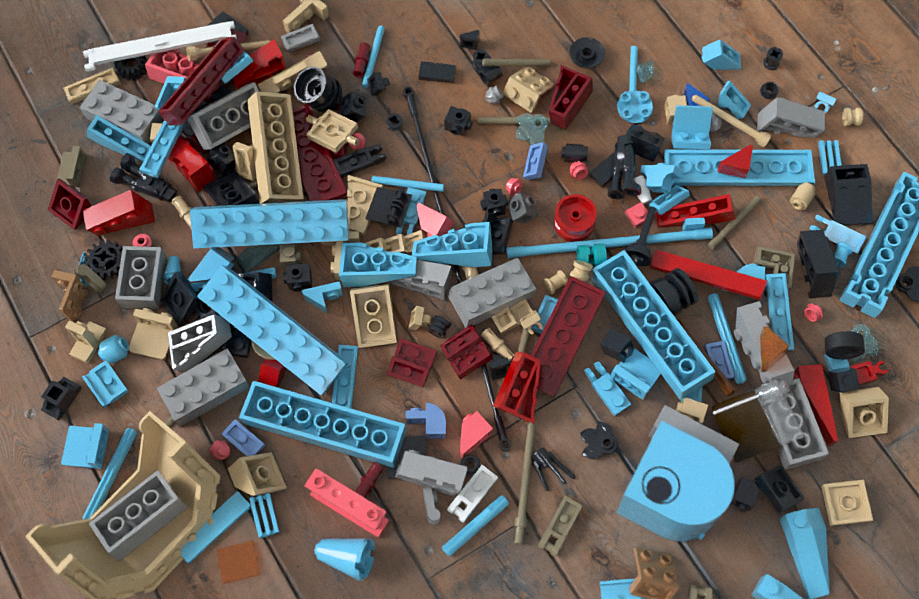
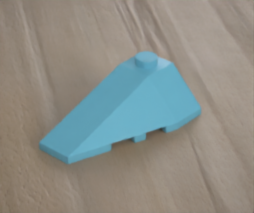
M490 222L470 223L465 225L463 229L454 231V229L449 230L448 234L433 235L414 241L412 256L417 257V260L467 267L491 266L492 239Z
M819 508L803 509L785 514L779 520L808 599L829 595L827 532Z

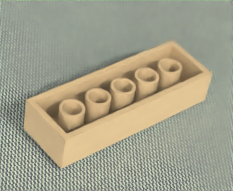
M255 92L248 99L260 204L301 202L303 200L291 96L290 94Z

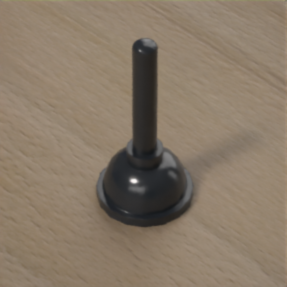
M652 206L648 209L639 239L624 249L636 266H648L652 262L651 251L646 242L656 208Z

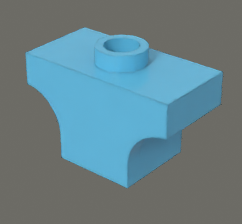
M664 163L642 165L640 171L647 177L646 187L654 193H670L673 183L678 179H682L683 174L675 165Z

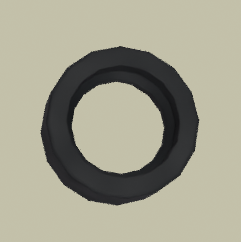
M841 331L825 337V353L830 358L852 359L861 356L865 352L864 337L860 333Z

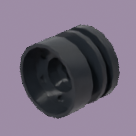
M311 66L299 73L294 84V94L304 104L318 112L325 113L328 109L332 111L339 104L342 97V86L338 80L320 68Z
M675 268L670 273L665 274L664 279L661 277L649 283L673 316L679 314L681 308L687 309L690 305L698 302V294L693 282L680 268Z

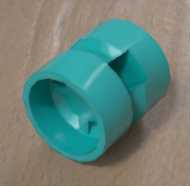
M593 244L592 247L589 245H578L577 260L587 262L594 267L600 265L607 260L605 244Z

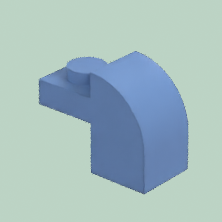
M426 403V411H422L421 408H412L410 411H406L407 424H426V439H446V418L438 406Z

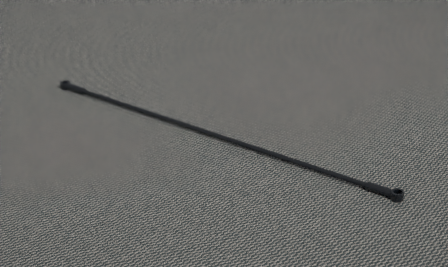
M407 86L403 89V96L407 99L410 114L415 123L430 182L435 183L417 117L418 112L413 98L414 90L412 87ZM433 191L438 211L444 215L438 191ZM453 265L459 284L463 282L459 266ZM484 364L481 368L495 416L494 422L500 440L499 448L501 451L507 452L511 448V441L507 439L502 417L499 415L498 409L493 407L495 397L487 368ZM503 442H507L509 446L507 448H503L501 444Z

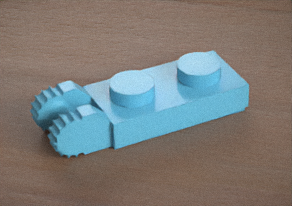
M408 187L407 194H412V198L401 228L397 227L396 229L397 235L402 233L404 224L409 225L407 235L414 233V229L419 221L416 205L418 202L424 204L426 191Z
M816 215L815 219L817 221L828 224L824 234L830 241L836 244H848L852 247L853 252L858 254L866 236L833 220L830 221ZM811 225L809 228L811 230H821L815 225Z
M600 362L594 363L595 369L601 375L599 379H596L594 373L589 368L584 370L592 383V387L614 416L631 406L630 401Z

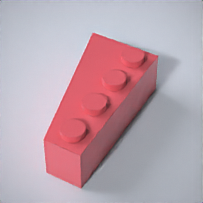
M178 49L153 53L145 64L149 79L163 84L167 76L185 77L187 79L199 65L194 61H189L188 57L181 54ZM219 82L205 97L206 100L211 101L210 96L220 87Z

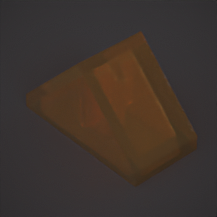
M764 326L760 334L761 372L769 370L786 355L789 345L769 327Z

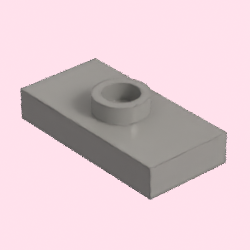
M311 24L281 36V40L287 52L290 53L320 41V37L314 25Z

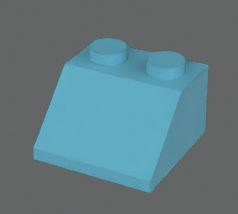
M212 247L188 280L193 282L211 279L221 265L228 266L231 269L234 266L232 263L234 257L220 247Z

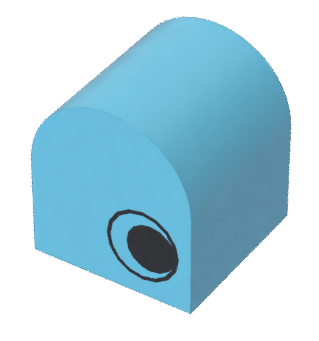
M661 421L616 513L669 540L689 541L696 539L713 526L730 504L734 492L732 470L724 456L714 447Z

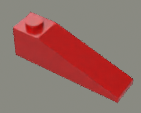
M730 194L675 205L662 215L656 212L658 228L683 226L686 218H704L705 224L736 220Z
M822 364L798 366L794 371L793 380L800 379L819 430L828 446H833L838 442Z

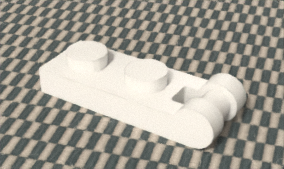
M481 465L448 507L447 511L459 517L458 520L464 523L497 481L498 477ZM461 502L467 505L465 510L458 507Z

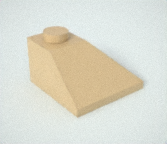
M272 452L240 457L228 468L234 486L252 496L281 491L287 488Z

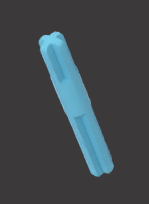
M503 495L499 496L443 545V551L448 556H451L509 505L508 500Z

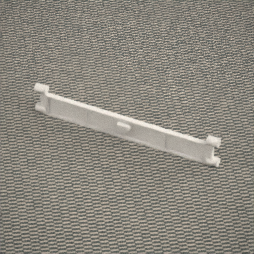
M234 21L83 51L84 57H89V64H85L84 67L86 72L96 70L95 65L219 41L225 37L235 36L236 38V35H231V29H235Z

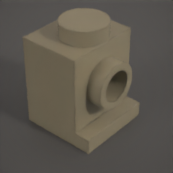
M295 244L280 245V263L283 271H286L287 265L302 263V252L297 250Z

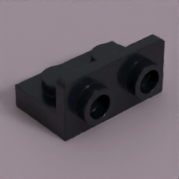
M230 323L232 337L221 345L220 348L223 351L228 348L232 356L248 358L251 339Z

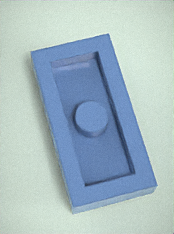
M544 142L531 145L529 148L523 178L527 181L540 178L542 175L548 145Z
M719 341L705 344V352L728 380H733L735 375L725 342Z
M236 419L222 433L223 437L246 456L258 455L265 447L262 441Z

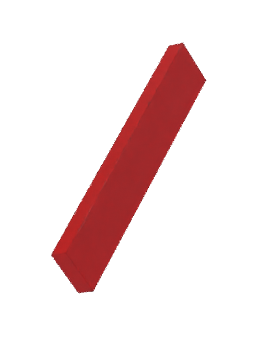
M656 250L650 264L651 269L670 273L675 268H680L692 281L761 300L767 285V280Z

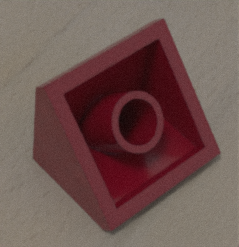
M59 178L56 181L47 210L75 230L85 221L83 210L92 205L86 197Z

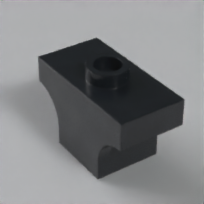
M63 377L58 382L52 380L41 396L44 400L41 411L60 421L82 387L66 377Z

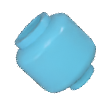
M113 335L100 343L98 354L103 361L105 360L113 364L128 355L129 344L124 337Z

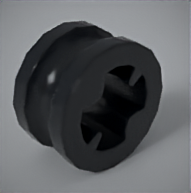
M396 113L388 115L386 118L387 128L391 131L399 130L402 127L401 116ZM393 119H395L398 124L391 125V121L393 122Z

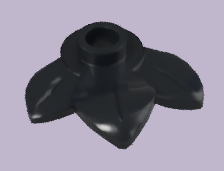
M916 266L908 268L905 274L898 276L895 282L897 289L906 293L909 299L915 302H919V267Z
M599 422L596 429L587 428L580 433L582 440L587 444L582 452V455L586 458L598 459L603 454L609 455L614 453L618 448V441L612 435L611 427L606 423ZM610 441L611 445L604 446L605 442Z

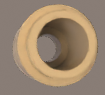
M810 183L799 185L790 198L792 207L796 210H805L815 196V187Z

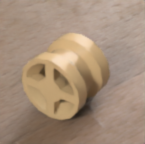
M845 108L843 110L842 121L844 126H850L851 124L860 126L862 124L863 113L861 108H855L854 110Z
M575 260L573 264L574 270L571 271L570 276L587 282L589 279L588 273L592 270L593 266L587 262Z

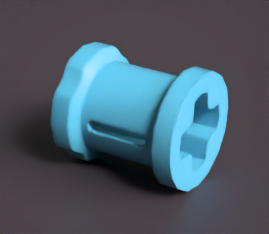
M845 243L836 245L834 253L835 262L840 268L846 266V260L853 252L852 247Z

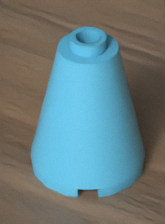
M369 538L322 539L315 546V555H317L318 560L356 580L364 581L363 578L368 577L373 565L374 557L371 556V550L375 551V544Z

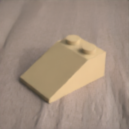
M390 283L351 289L350 295L358 348L397 343Z

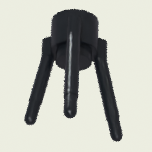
M545 447L533 454L532 458L535 460L533 466L537 470L545 491H548L549 488L540 467L545 469L549 466L562 483L566 484L567 481L552 464L554 462L568 476L575 479V476L551 452H548Z

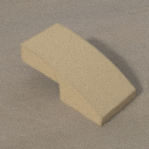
M524 299L513 307H507L493 315L492 319L502 334L520 326L519 319L533 310L527 300Z

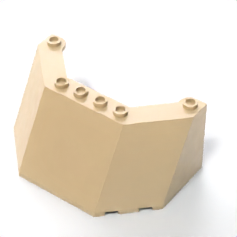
M151 411L139 423L142 437L138 469L89 519L54 526L39 524L26 535V538L55 573L89 599H123L134 596L137 592L144 591L147 593L154 591L184 559L181 556L180 550L189 541H195V534L207 521L209 526L214 522L211 517L213 510L216 509L218 495L216 493V486L219 484L220 475L187 442ZM158 470L169 481L187 508L121 561H118L107 552L89 523Z

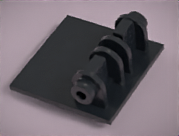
M377 187L365 219L401 228L412 194H407L406 189L403 187H399L396 191Z

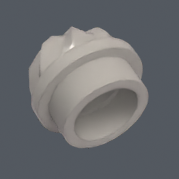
M497 85L495 87L491 86L485 96L486 100L491 104L499 103L504 98Z
M712 113L709 131L715 132L721 127V118Z

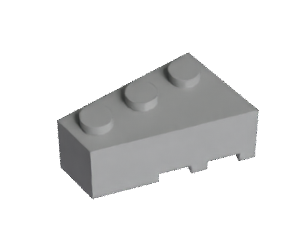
M777 97L757 114V131L769 130L774 131V134L780 135V132L791 133V136L815 138L825 131V111Z
M417 260L416 276L390 282L393 285L444 301L452 282L451 266Z
M211 315L168 332L172 370L186 372L206 359L232 337L230 323L221 316Z
M409 450L402 454L395 478L425 488L431 487L432 490L453 497L461 491L468 467L439 460L435 457L420 455L417 451Z

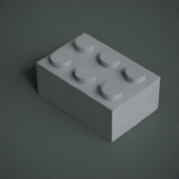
M123 246L115 300L121 308L159 309L166 255L161 247Z

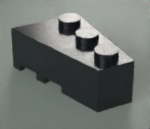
M823 229L800 231L797 247L801 265L806 266L807 275L804 276L805 282L810 284L808 297L809 299L831 297L841 271L840 266L835 262L834 251L830 249L829 239L825 236Z

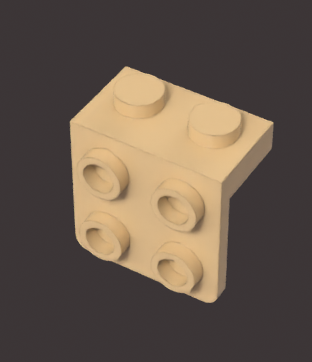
M524 67L509 77L503 95L532 113L535 111L540 97L552 89L554 84L547 77L536 73L534 69Z
M143 308V310L135 309L133 316L138 324L130 342L129 351L160 360L166 359L170 348L168 332L177 329V323L170 314H157L147 308Z

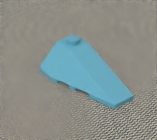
M361 242L342 243L339 277L343 287H364L416 276L417 257L396 251L393 253L388 252L380 247L373 248Z

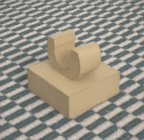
M416 306L411 311L408 329L416 331L420 326L427 327V324H430L431 316L423 314L424 307Z
M536 310L519 319L524 329L527 328L530 334H534L531 329L534 324L538 325L540 329L543 328L539 321L541 318Z

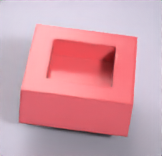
M640 202L626 210L625 215L636 228L644 224L648 211Z

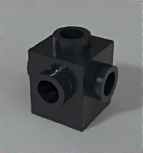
M353 92L341 98L340 115L354 122L365 118V98Z
M450 106L444 120V130L450 131L454 135L465 136L467 130L470 131L473 125L471 113L466 109Z
M225 142L209 150L207 162L221 176L235 169L234 151Z
M501 188L489 189L483 192V200H480L482 211L490 213L493 217L505 215L508 200L506 194H502Z
M293 263L286 266L283 280L284 284L288 285L289 290L300 292L304 289L312 288V273L309 264Z

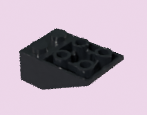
M868 164L830 166L824 178L833 220L843 226L872 224V188Z

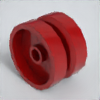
M572 194L562 198L557 204L554 218V228L559 237L569 242L587 239L594 229L597 216L596 206L592 200L579 194Z

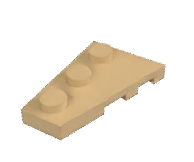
M348 175L347 206L349 231H359L360 235L365 236L370 220L365 218L376 188H383V185Z

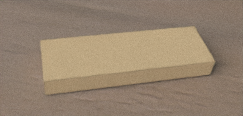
M114 67L64 87L70 104L72 105L86 99L99 80L114 87L120 85L121 83Z

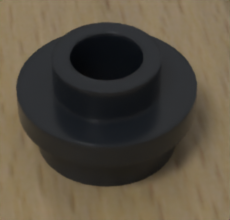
M766 82L761 86L760 93L766 99H773L778 94V86L774 82Z
M466 455L462 458L460 465L467 467V463L472 462L474 467L467 468L466 474L474 475L480 468V461L474 455Z

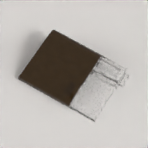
M780 379L773 380L712 406L714 417L723 436L739 444L734 454L736 462L804 437L786 400L789 387L785 381Z

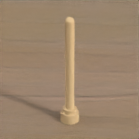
M270 41L243 43L241 46L244 50L259 49ZM195 46L186 48L189 61H197L200 56H206L212 50V48L199 49L198 47L195 48Z
M698 95L692 97V101L700 106H711L713 114L755 138V141L761 147H765L770 140L771 135L769 133L756 131Z

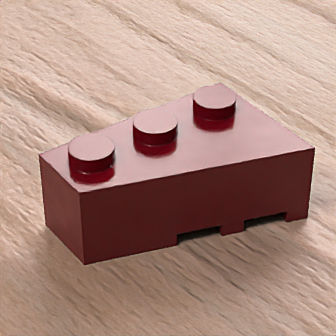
M561 65L549 109L551 124L567 130L593 92L592 77Z

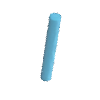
M637 46L631 47L629 91L637 89Z

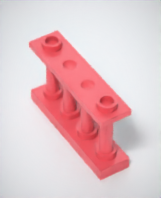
M317 468L304 485L312 491L310 493L312 498L378 539L389 523V519L384 517L387 513L385 510Z

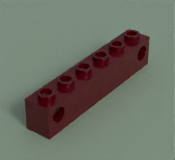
M235 36L221 38L158 111L169 126L183 125L245 51Z

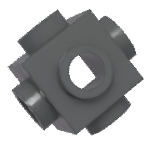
M518 193L508 201L509 212L514 222L526 224L538 216L533 196Z

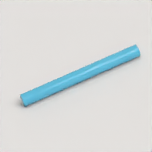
M378 26L362 83L363 88H369L367 79L373 74L385 30L383 26Z
M372 176L371 182L444 192V184Z

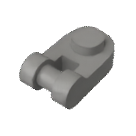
M431 487L423 488V498L427 521L430 525L435 526L440 520V511L435 509L434 504L437 502L436 490L432 491Z

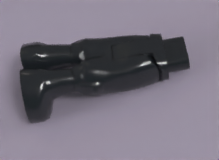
M630 134L618 136L617 143H615L611 168L612 181L607 193L611 199H622L625 197V194L629 196L641 194V186L634 182L633 179L636 165L634 143L631 141ZM624 174L623 184H622V183H621V177H622V175Z
M126 153L122 157L120 162L121 169L116 167L110 175V182L116 185L125 184L131 186L135 192H141L158 198L160 201L166 200L171 202L177 194V190L172 188V185L161 177L155 178L141 173L140 167L136 165L135 157L130 153ZM126 172L133 174L139 178L135 179L129 176Z

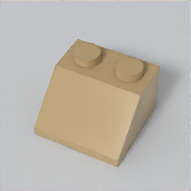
M879 387L840 392L839 410L848 438L887 433L889 397Z

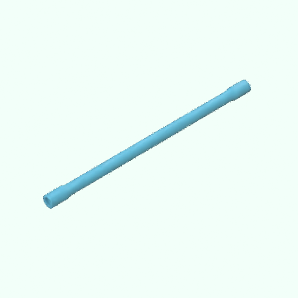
M701 228L690 231L649 234L646 242L647 244L712 239L713 231L712 228ZM640 235L526 247H507V258L577 251L578 245H589L592 247L593 244L604 243L606 248L629 246L635 243Z

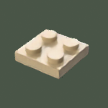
M864 480L829 483L821 486L830 526L873 521Z

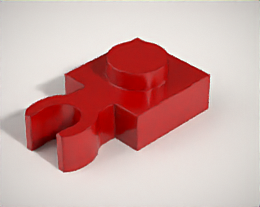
M870 361L850 367L857 371L859 386L874 382L878 379L877 375L882 376L889 371L888 369L882 371L879 368L885 361H879L874 366H872Z

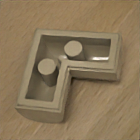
M758 246L755 251L753 264L772 269L773 274L786 273L788 291L792 288L796 254Z

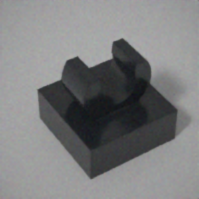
M374 72L367 79L371 96H377L386 89V86L390 85L389 78H382L381 72Z
M500 354L493 355V362H489L492 379L496 380L506 376L510 367V361L508 357L501 359Z

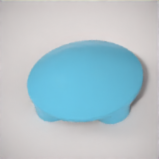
M633 90L621 94L617 110L625 121L641 123L651 116L653 103L646 91Z

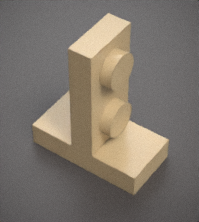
M299 0L302 4L283 20L285 31L290 33L298 30L301 24L310 19L314 13L325 20L329 17L327 5L320 0Z
M239 142L235 143L233 151L238 174L248 180H255L257 175L253 143L250 146Z
M349 231V240L322 242L323 245H332V256H335L334 262H331V273H334L335 280H341L339 271L342 243L360 242L359 231Z
M68 321L65 328L77 340L69 354L88 364L108 330L91 321L87 325L79 321L77 323Z

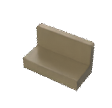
M73 146L72 152H63L57 179H62L71 187H79L85 160V153L80 146Z

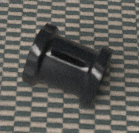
M777 47L769 49L767 57L763 61L766 69L775 70L778 68L779 61L783 57L782 50Z

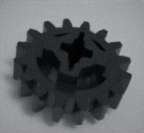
M107 239L105 244L102 240L99 241L98 246L92 244L94 249L87 250L90 255L84 257L87 261L85 265L101 277L102 280H105L106 276H109L111 280L114 274L118 276L123 247L119 246L116 241L111 243L109 239Z

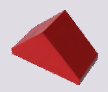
M750 144L721 161L717 171L721 174L746 178L750 168L753 146Z
M265 359L261 364L258 382L279 388L287 368L277 360Z

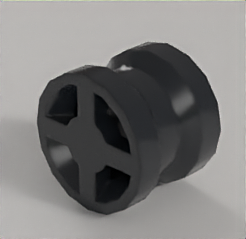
M435 315L432 325H429L427 330L435 337L444 339L446 336L445 332L450 328L451 323L447 319Z

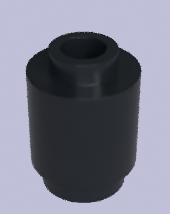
M566 143V146L562 147L561 158H565V162L580 161L582 163V161H587L588 146Z

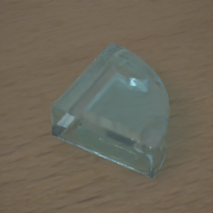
M653 61L636 66L641 83L651 78L654 72Z

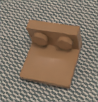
M54 270L51 277L57 283L56 285L61 287L65 293L59 310L69 321L75 323L76 319L81 315V306L88 296V289L76 275Z
M636 546L634 548L638 576L629 587L630 595L646 599H671L679 590L672 555Z

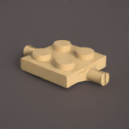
M328 109L319 118H314L311 115L306 117V122L313 125L307 133L308 139L336 153L346 142L357 146L359 143V139L352 136L358 129L357 123Z

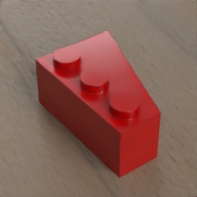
M275 39L250 54L249 56L253 62L235 75L232 81L236 90L251 83H255L259 87L258 84L284 71L286 69L284 58Z
M179 135L168 160L197 192H200L203 189L202 186L215 180L213 175L215 171L201 154L193 149L187 139L184 140Z
M132 190L83 210L86 230L97 236L155 222L152 203Z
M516 352L493 407L525 422L534 424V410L537 403L536 390L539 382L541 360L524 352Z

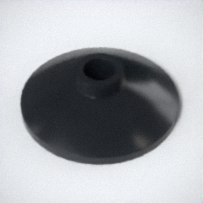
M583 37L572 43L569 55L575 65L581 68H594L603 61L605 51L603 45L598 40Z

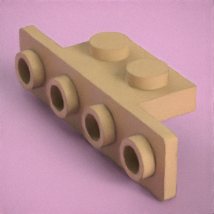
M319 51L261 82L258 86L261 92L281 93L295 84L296 78L304 69L312 66L323 70L328 65Z

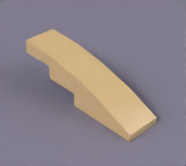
M420 230L406 236L399 234L385 240L380 237L365 244L373 248L380 247L392 253L396 251L411 255L414 241L424 239L425 235Z

